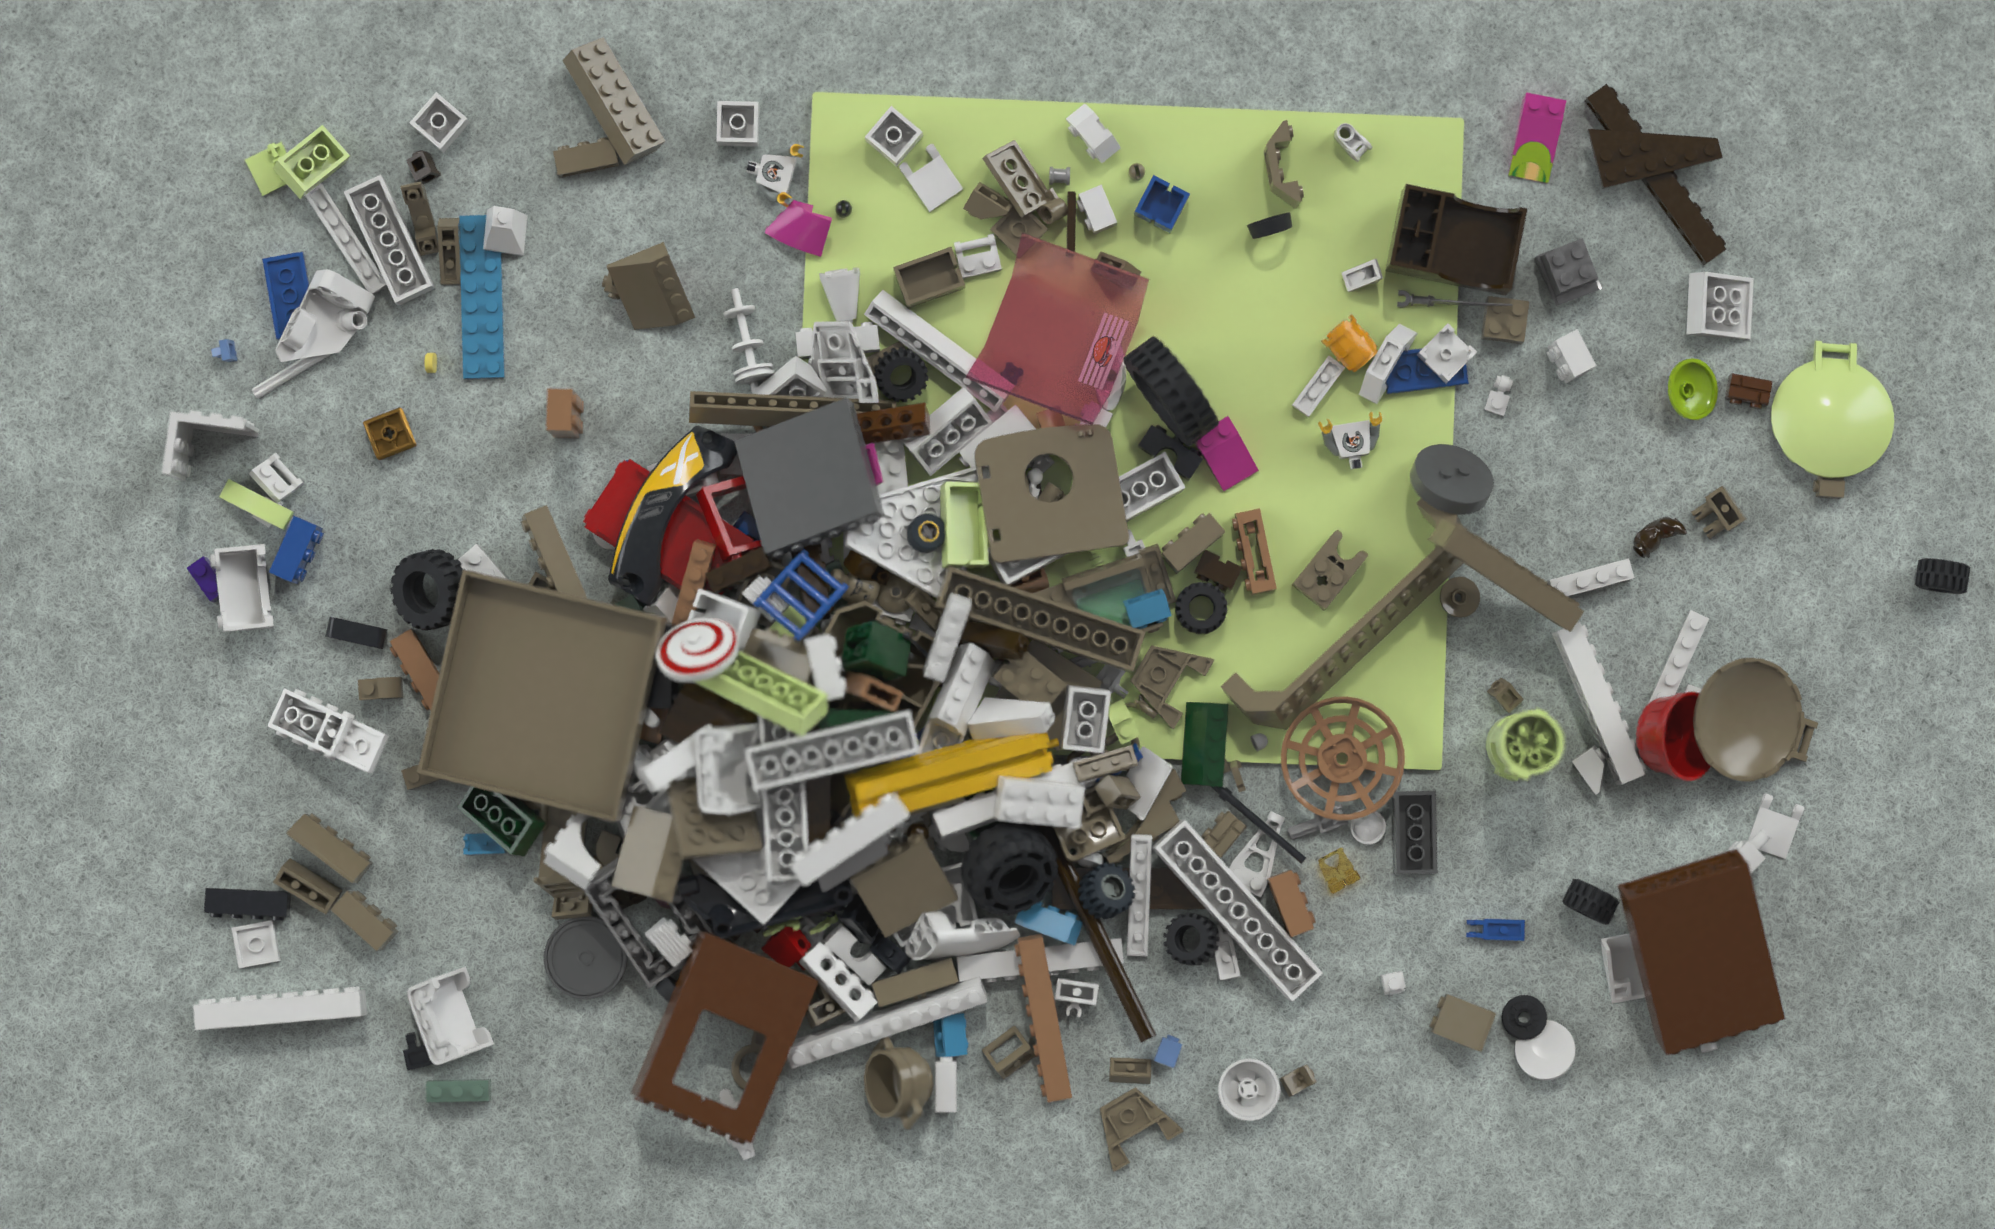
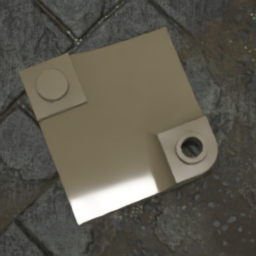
M1094 787L1084 792L1080 828L1052 826L1062 854L1069 862L1080 861L1098 851L1126 840L1113 808L1105 805ZM1075 849L1077 854L1071 855L1069 850Z

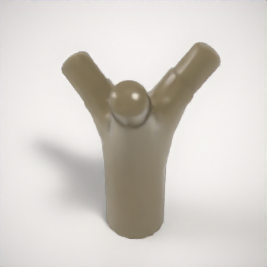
M1142 694L1139 695L1140 701L1136 699L1134 703H1125L1126 707L1141 710L1152 719L1158 713L1146 704Z

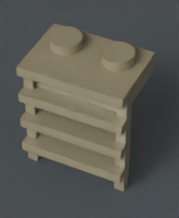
M562 874L534 878L533 882L554 897L552 918L561 920L591 916L593 904L580 886Z

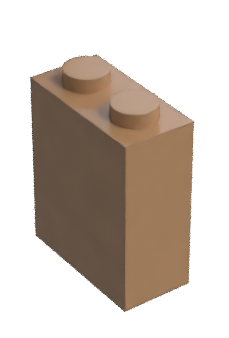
M847 671L844 678L847 691H844L845 693L873 706L893 712L896 711L903 695L902 692L875 679Z

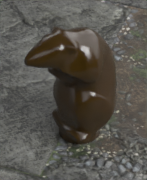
M1666 516L1649 523L1640 530L1634 538L1633 549L1640 557L1649 558L1650 553L1659 548L1661 539L1676 535H1686L1687 531L1677 518L1672 519Z

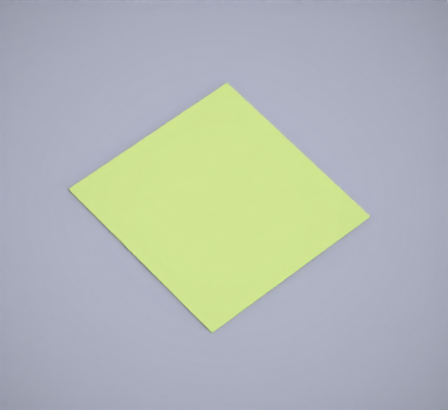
M814 92L812 95L808 204L813 205V213L831 217L832 221L821 257L807 252L805 254L802 328H812L813 331L814 322L836 321L822 286L819 273L825 274L826 271L846 268L849 271L853 270V268H859L857 318L853 319L852 323L853 327L861 326V323L873 322L864 313L882 290L906 306L893 267L948 247H952L958 263L954 242L960 241V243L985 238L989 234H993L990 229L1003 216L980 220L977 217L971 216L963 208L972 191L980 182L1008 199L982 158L1013 140L1017 142L1048 190L1053 188L1057 196L1064 200L1066 205L1068 191L1076 193L1077 201L1079 200L1078 196L1080 193L1102 185L1117 220V225L1097 234H1094L1092 230L1088 231L1084 219H1087L1084 211L1080 212L1076 202L1074 256L1067 255V215L1052 224H1046L1037 211H1034L1032 213L1048 228V231L1020 259L994 235L1002 270L964 278L965 289L909 309L997 375L1003 373L1005 365L1009 363L1017 370H1022L1023 377L1019 378L1017 386L1014 387L1003 405L1007 410L1017 405L1036 429H1040L1036 416L1038 412L1060 407L1065 425L1070 426L1075 425V423L1080 424L1083 418L1080 414L1085 405L1089 407L1092 402L1099 406L1094 382L1092 386L1089 385L1097 363L1094 364L1087 384H1084L1093 354L1082 382L1078 380L1104 313L1108 315L1098 340L1103 334L1110 315L1113 318L1105 337L1108 336L1115 317H1118V321L1111 337L1114 336L1120 319L1124 320L1116 338L1117 342L1125 321H1129L1121 341L1124 356L1128 355L1150 337H1157L1171 350L1173 355L1178 358L1179 362L1196 381V384L1201 388L1204 396L1214 409L1218 421L1229 416L1259 471L1223 492L1203 459L1189 481L1179 475L1185 486L1181 493L1127 521V527L1131 530L1136 542L1142 539L1145 548L1158 543L1162 554V547L1170 540L1173 542L1179 539L1177 535L1187 526L1191 529L1194 526V520L1202 513L1205 516L1210 513L1226 532L1206 550L1220 556L1219 561L1225 564L1229 560L1241 566L1240 559H1243L1242 550L1238 551L1236 539L1239 538L1238 530L1234 531L1232 519L1235 518L1236 513L1260 508L1277 589L1251 595V592L1246 590L1244 579H1248L1247 572L1241 570L1231 591L1228 589L1226 592L1220 590L1225 595V600H1227L1228 610L1226 618L1216 630L1208 634H1195L1187 631L1177 620L1175 612L1176 602L1168 604L1172 616L1163 622L1164 626L1159 627L1158 631L1148 633L1147 631L1145 633L1134 671L1125 672L1120 679L1119 685L1128 691V694L1123 693L1126 696L1123 699L1117 693H1111L1110 704L1121 699L1124 703H1134L1136 699L1140 701L1139 695L1141 693L1130 680L1151 645L1212 658L1214 662L1205 676L1186 666L1165 700V703L1183 713L1174 729L1158 713L1152 719L1141 710L1127 707L1140 735L1138 737L1140 749L1144 746L1162 759L1182 760L1186 702L1229 704L1225 759L1227 762L1238 760L1248 763L1281 764L1282 743L1287 730L1253 724L1229 700L1221 686L1236 672L1254 691H1284L1435 549V544L1428 540L1435 528L1423 518L1417 502L1421 497L1415 492L1411 484L1410 471L1418 453L1424 448L1436 444L1453 445L1455 386L1387 394L1385 390L1378 404H1375L1359 395L1366 371L1373 361V357L1356 372L1349 371L1345 367L1309 417L1293 407L1292 404L1328 356H1331L1343 365L1336 359L1330 348H1326L1321 341L1322 339L1328 340L1329 338L1326 335L1343 320H1348L1349 322L1350 319L1348 317L1351 314L1357 319V323L1369 333V336L1377 345V350L1381 347L1386 336L1399 324L1418 333L1409 350L1424 348L1447 323L1455 330L1454 333L1457 335L1458 305L1434 304L1428 307L1422 304H1413L1412 306L1410 303L1407 307L1399 308L1397 304L1398 302L1406 301L1405 296L1398 295L1399 290L1408 292L1410 296L1412 294L1425 297L1430 295L1434 296L1435 299L1458 301L1459 286L1386 272L1385 269L1400 194L1406 184L1454 193L1456 197L1462 199L1464 120L1452 117ZM1083 104H1086L1099 117V121L1105 129L1108 128L1121 147L1103 163L1097 158L1093 160L1086 151L1088 147L1079 136L1074 137L1068 129L1070 125L1066 118ZM891 106L923 132V137L900 164L906 162L911 171L915 173L933 160L926 151V147L933 144L963 188V190L931 212L928 211L899 169L900 164L896 167L865 141V136ZM1285 120L1288 121V126L1292 125L1293 138L1288 147L1279 149L1281 160H1279L1278 166L1283 169V183L1298 181V186L1303 188L1304 198H1302V201L1296 208L1270 191L1264 156L1266 144ZM1347 123L1352 125L1372 145V149L1367 150L1358 162L1353 160L1335 140V130L1341 124ZM1341 129L1339 131L1342 138H1349L1348 130ZM1006 162L1007 167L1013 170V166ZM1139 163L1143 165L1145 175L1142 179L1133 180L1130 178L1129 168L1132 164ZM1135 166L1136 176H1140L1138 166ZM1050 167L1054 169L1070 167V185H1066V183L1049 184ZM1153 175L1170 183L1168 188L1170 192L1174 185L1190 193L1171 233L1155 226L1154 220L1149 223L1134 215ZM1017 179L1018 184L1025 187L1024 183ZM846 200L851 204L852 212L848 217H840L836 213L835 208L839 201ZM842 203V213H846L845 203ZM1290 212L1292 228L1269 236L1252 238L1247 227L1248 224ZM990 245L965 250L962 253L964 257L991 251ZM1100 252L1128 261L1141 271L1132 290L1118 285L1091 270ZM1377 259L1383 279L1378 283L1369 284L1348 292L1341 272ZM878 326L880 351L899 342V340ZM870 352L864 354L867 358L877 352ZM920 357L928 370V373H926L928 381H925L927 386L925 389H921L922 394L920 396L918 394L914 396L915 400L911 401L909 398L905 403L899 400V402H896V407L925 403L929 415H931L962 387ZM810 358L802 359V360L805 361L806 363H808V360H809ZM908 365L896 367L890 376L891 383L896 385L906 383L911 377V367ZM1126 369L1124 391L1116 408L1109 411L1113 415L1106 427L1112 436L1119 477L1153 459L1152 456L1138 448L1139 443L1151 425L1155 427L1160 425L1167 430L1166 434L1171 438L1175 436L1153 410ZM1110 370L1107 381L1113 382L1116 380L1117 375L1114 371ZM877 386L879 400H890ZM975 398L979 405L982 407V409L985 411V413H988L991 410L988 406H986L977 398ZM1370 412L1373 413V418H1378L1379 412H1381L1382 422L1380 423L1379 438L1374 449L1368 455L1361 456L1363 468L1351 470L1349 458L1339 459L1338 456H1334L1325 446L1322 431L1318 426L1319 422L1325 427L1328 424L1327 419L1330 420L1333 426L1366 420L1370 421ZM1183 444V446H1185V447L1188 448L1189 450H1190V448L1192 447V448H1194V449H1196V450L1198 451V449H1197V447L1195 446V444H1193V445H1191V446H1186L1185 444ZM904 445L908 486L971 468L970 465L966 468L959 459L962 455L958 453L930 476ZM1163 449L1159 451L1156 456L1166 452L1172 465H1175L1177 457L1172 450ZM1050 455V458L1055 463L1043 473V480L1040 483L1041 489L1043 491L1048 482H1050L1067 495L1073 482L1071 469L1063 459ZM1028 468V469L1026 470V472H1025L1026 475L1028 474V472H1029L1030 470H1032L1031 468ZM1254 521L1255 533L1247 534L1246 525H1243L1245 535L1248 536L1255 567L1253 570L1254 579L1257 581L1256 571L1264 570L1265 580H1268L1265 567L1262 568L1256 540L1258 531L1256 521ZM999 529L992 530L994 541H1001ZM1336 530L1342 532V539L1337 545V553L1342 559H1352L1360 551L1367 552L1368 557L1323 611L1293 587L1292 584ZM842 532L840 536L831 538L832 548H829V554L834 556V560L839 559L843 571L847 575L849 570L843 564ZM1128 544L1102 549L1108 563L1125 558L1126 555L1123 548L1128 546ZM1204 551L1177 574L1163 559L1176 600L1179 594L1190 584L1203 582L1196 578L1197 574L1194 571ZM1061 558L1043 567L1048 578L1049 588L1063 583L1061 578L1069 576ZM990 562L983 569H967L969 573L1001 583ZM1317 576V584L1319 586L1322 584L1326 585L1325 577L1322 576L1320 578ZM1448 578L1316 701L1347 696L1367 701L1381 709L1392 720L1402 738L1405 754L1404 769L1440 770L1442 768L1447 612L1441 605L1440 592ZM1137 579L1079 598L1076 602L1079 610L1131 627L1123 601L1145 593L1141 580ZM1210 580L1208 581V583H1211L1213 586L1216 585V583ZM1205 596L1195 597L1189 605L1190 614L1197 620L1208 619L1214 609L1211 600ZM818 621L815 626L822 632L820 621ZM906 622V626H904V627H906V628H908L909 630L913 631V634H912V636H913V635L915 634L916 630L909 628L910 623ZM896 623L894 624V626L899 629L901 626H904ZM1066 651L1058 653L1066 659L1078 656ZM1098 662L1092 664L1091 667L1086 666L1082 669L1096 677L1105 664ZM988 682L977 708L985 697L995 698L1000 687L989 685ZM1143 696L1144 701L1146 702V704H1147L1149 707H1151L1152 709H1154V708L1152 707V705H1151V704L1145 699V697ZM931 699L914 729L915 734L926 726L931 713ZM1334 703L1320 707L1318 710L1323 719L1341 715L1349 716L1352 704ZM1360 706L1358 719L1370 725L1376 733L1387 728L1384 721L1376 714ZM1311 713L1297 725L1290 741L1302 744L1307 732L1317 724ZM1109 720L1107 721L1106 738L1115 733ZM1334 722L1327 726L1332 735L1344 734L1347 722ZM1355 724L1353 737L1357 738L1360 742L1371 737L1366 730ZM1320 729L1311 737L1308 746L1320 748L1321 744L1326 740ZM1258 733L1264 734L1268 739L1267 746L1262 750L1256 751L1250 737ZM1390 735L1381 740L1385 751V766L1397 769L1398 755L1396 743L1393 736ZM1118 740L1105 747L1110 752L1130 746L1131 741L1121 745ZM1374 744L1366 749L1367 761L1378 764L1379 755L1377 746ZM1050 748L1047 749V752L1050 751L1052 755H1069L1074 750L1060 748L1059 751ZM1287 750V764L1299 765V751ZM1085 752V753H1084L1083 755H1081V756H1091V755H1090L1089 752ZM1305 753V765H1318L1317 756ZM1339 753L1336 756V761L1341 765H1344L1348 760L1345 753Z

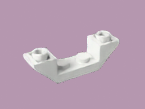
M1399 324L1386 336L1366 371L1359 393L1360 396L1378 404L1387 388L1386 380L1402 352L1409 350L1418 334L1417 332Z

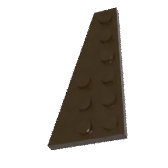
M1599 129L1587 130L1603 189L1723 158L1718 138Z

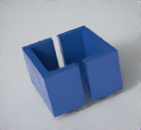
M1153 175L1134 215L1149 223L1154 220L1155 226L1171 233L1190 193L1174 185L1170 192L1168 191L1170 183Z

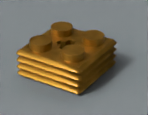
M400 407L363 422L378 460H383L417 445L405 413ZM388 429H390L391 431H395V434H393V438L391 439L389 437H385V435L388 433Z

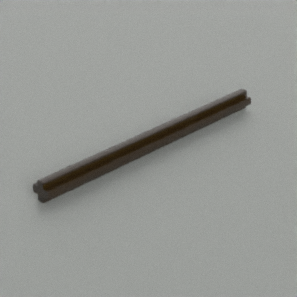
M1034 824L1045 835L1056 853L1059 877L1140 1042L1142 1043L1156 1036L1152 1024L1101 920L1095 918V914L1090 915L1088 913L1089 910L1083 908V901L1080 902L1079 900L1081 894L1078 893V888L1082 887L1079 885L1081 879L1073 863L1064 858L1052 825Z

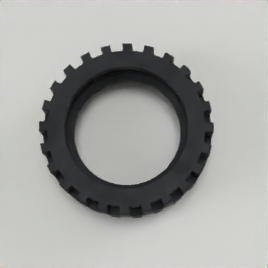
M1150 337L1123 358L1126 369L1138 389L1142 392L1153 410L1159 415L1160 419L1186 446L1193 445L1219 425L1218 417L1215 415L1214 409L1204 396L1201 388L1198 387L1196 381L1179 362L1178 358L1157 337Z

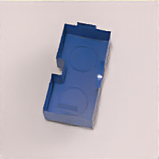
M743 511L733 526L747 536L753 537L754 541L761 540L755 517Z

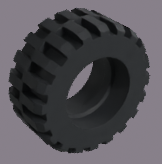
M430 549L403 558L399 565L396 566L394 570L395 575L391 578L393 587L390 588V592L393 594L394 599H392L393 605L397 606V613L404 617L403 620L406 623H412L411 626L416 629L428 631L451 625L462 572L466 569H462L461 562L458 559L454 560L452 554L440 549ZM426 573L432 577L437 585L438 601L436 606L429 602L424 593L423 580Z

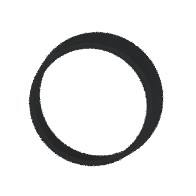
M1290 212L1275 215L1248 224L1247 227L1253 239L1269 236L1292 228Z

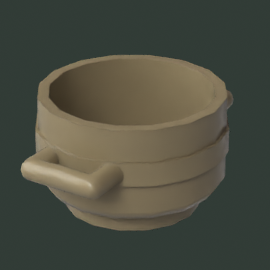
M889 1036L881 1038L871 1051L865 1066L864 1090L868 1103L874 1113L881 1118H900L904 1128L910 1130L922 1116V1109L929 1100L933 1090V1075L926 1059L910 1047H894Z

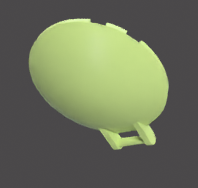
M1815 341L1813 361L1805 363L1792 371L1776 391L1771 407V425L1774 437L1778 440L1783 453L1793 463L1795 462L1804 468L1806 472L1817 476L1843 478L1864 471L1880 459L1892 438L1894 412L1889 395L1880 381L1868 370L1857 365L1856 343L1842 345ZM1822 351L1848 353V359L1822 358Z

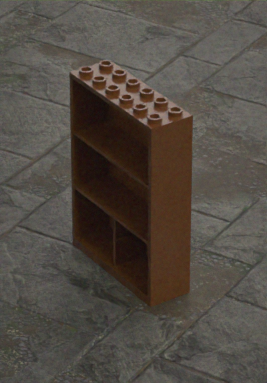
M1737 849L1617 885L1655 1038L1666 1055H1675L1689 1048L1695 1049L1702 1044L1714 1043L1728 1036L1734 1037L1744 1031H1754L1761 1026L1777 1024L1785 1019L1749 864Z

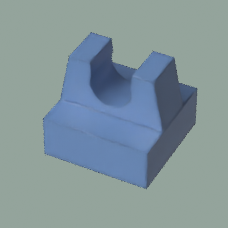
M219 340L220 347L211 349L212 357H222V361L226 362L238 361L233 340Z

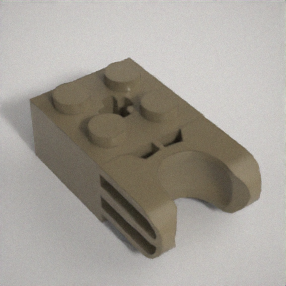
M1336 530L1292 584L1293 587L1323 611L1368 557L1367 552L1360 551L1352 559H1342L1337 553V545L1342 539V532ZM1317 576L1320 578L1322 576L1325 577L1326 585L1322 584L1319 586L1317 584Z

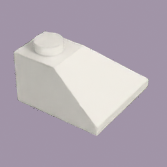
M492 206L487 209L483 250L523 256L527 215L515 209Z

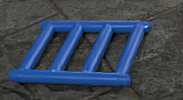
M805 549L786 566L753 602L755 607H761L790 631L797 642L816 625L849 588L847 584H841L813 561ZM802 562L836 590L828 599L794 571ZM788 577L822 605L814 614L780 586ZM774 592L808 620L800 629L766 601Z

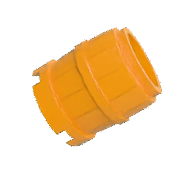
M1351 314L1348 317L1350 319L1349 322L1348 320H1343L1326 335L1329 339H1322L1321 342L1326 348H1330L1336 359L1349 371L1356 372L1373 358L1378 350L1369 333L1357 323V319Z

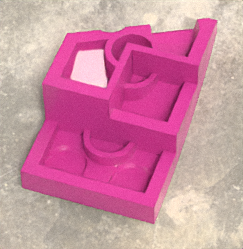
M793 200L777 216L775 221L766 227L765 233L786 245L821 257L832 218L813 213V205Z

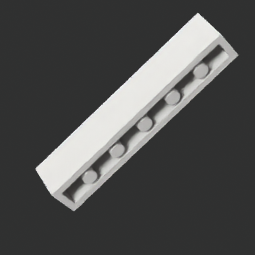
M896 792L892 795L887 793L879 799V804L874 807L869 805L861 811L863 813L858 818H855V816L851 817L844 823L845 826L840 830L837 828L833 829L827 834L828 838L822 842L820 839L809 846L810 850L805 853L800 851L792 857L793 861L790 866L804 887L909 817V811Z

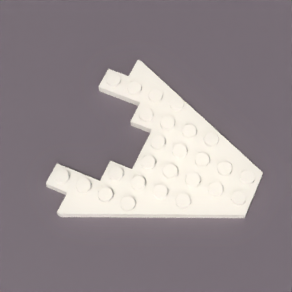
M976 466L880 494L885 516L879 518V521L876 523L860 525V528L854 531L847 530L845 546L937 598L946 568H942V546L929 553L913 549L907 539V528L916 517L925 513L934 514L941 519L940 486L945 482L978 483ZM982 467L983 479L990 478L989 468ZM964 566L962 568H957L967 572V569H964Z

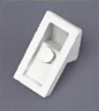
M1377 259L1341 272L1348 292L1369 284L1378 283L1383 279Z

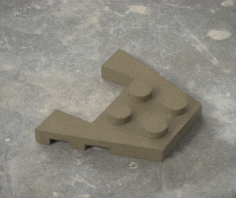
M1151 645L1130 681L1165 722L1174 729L1183 713L1165 703V700L1186 666L1205 676L1214 659Z
M1136 1087L1100 1107L1114 1172L1130 1163L1120 1143L1152 1124L1158 1123L1167 1141L1184 1132L1177 1123Z

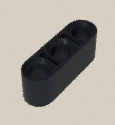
M329 617L325 637L383 649L388 629Z

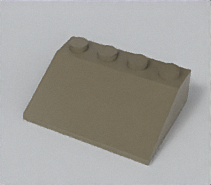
M664 242L606 265L634 330L675 326L695 318Z
M633 806L612 881V887L672 903L684 859L681 860L671 814Z

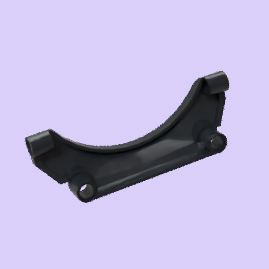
M696 874L678 879L677 883L680 895L684 898L685 903L703 919H711L713 933L721 939L846 905L853 898L850 877L825 892L822 891L817 878L805 887L802 884L763 925L716 880L703 874Z

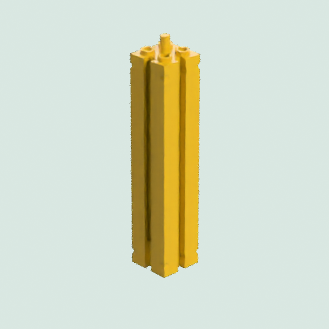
M1046 732L980 740L971 739L861 770L855 774L844 775L851 797L850 803L853 815L858 818L863 814L861 812L869 805L876 806L880 803L879 799L887 793L892 795L896 792L910 812L997 787L999 775L1029 778L1042 772L1052 771L1053 757L1050 751L1047 752V749L1059 746V741L1057 738L1049 740Z

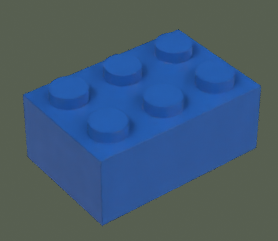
M293 516L269 573L295 584H298L299 581L303 582L307 574V570H305L308 562L311 563L316 553L313 551L316 543L320 544L324 533H322L323 528Z

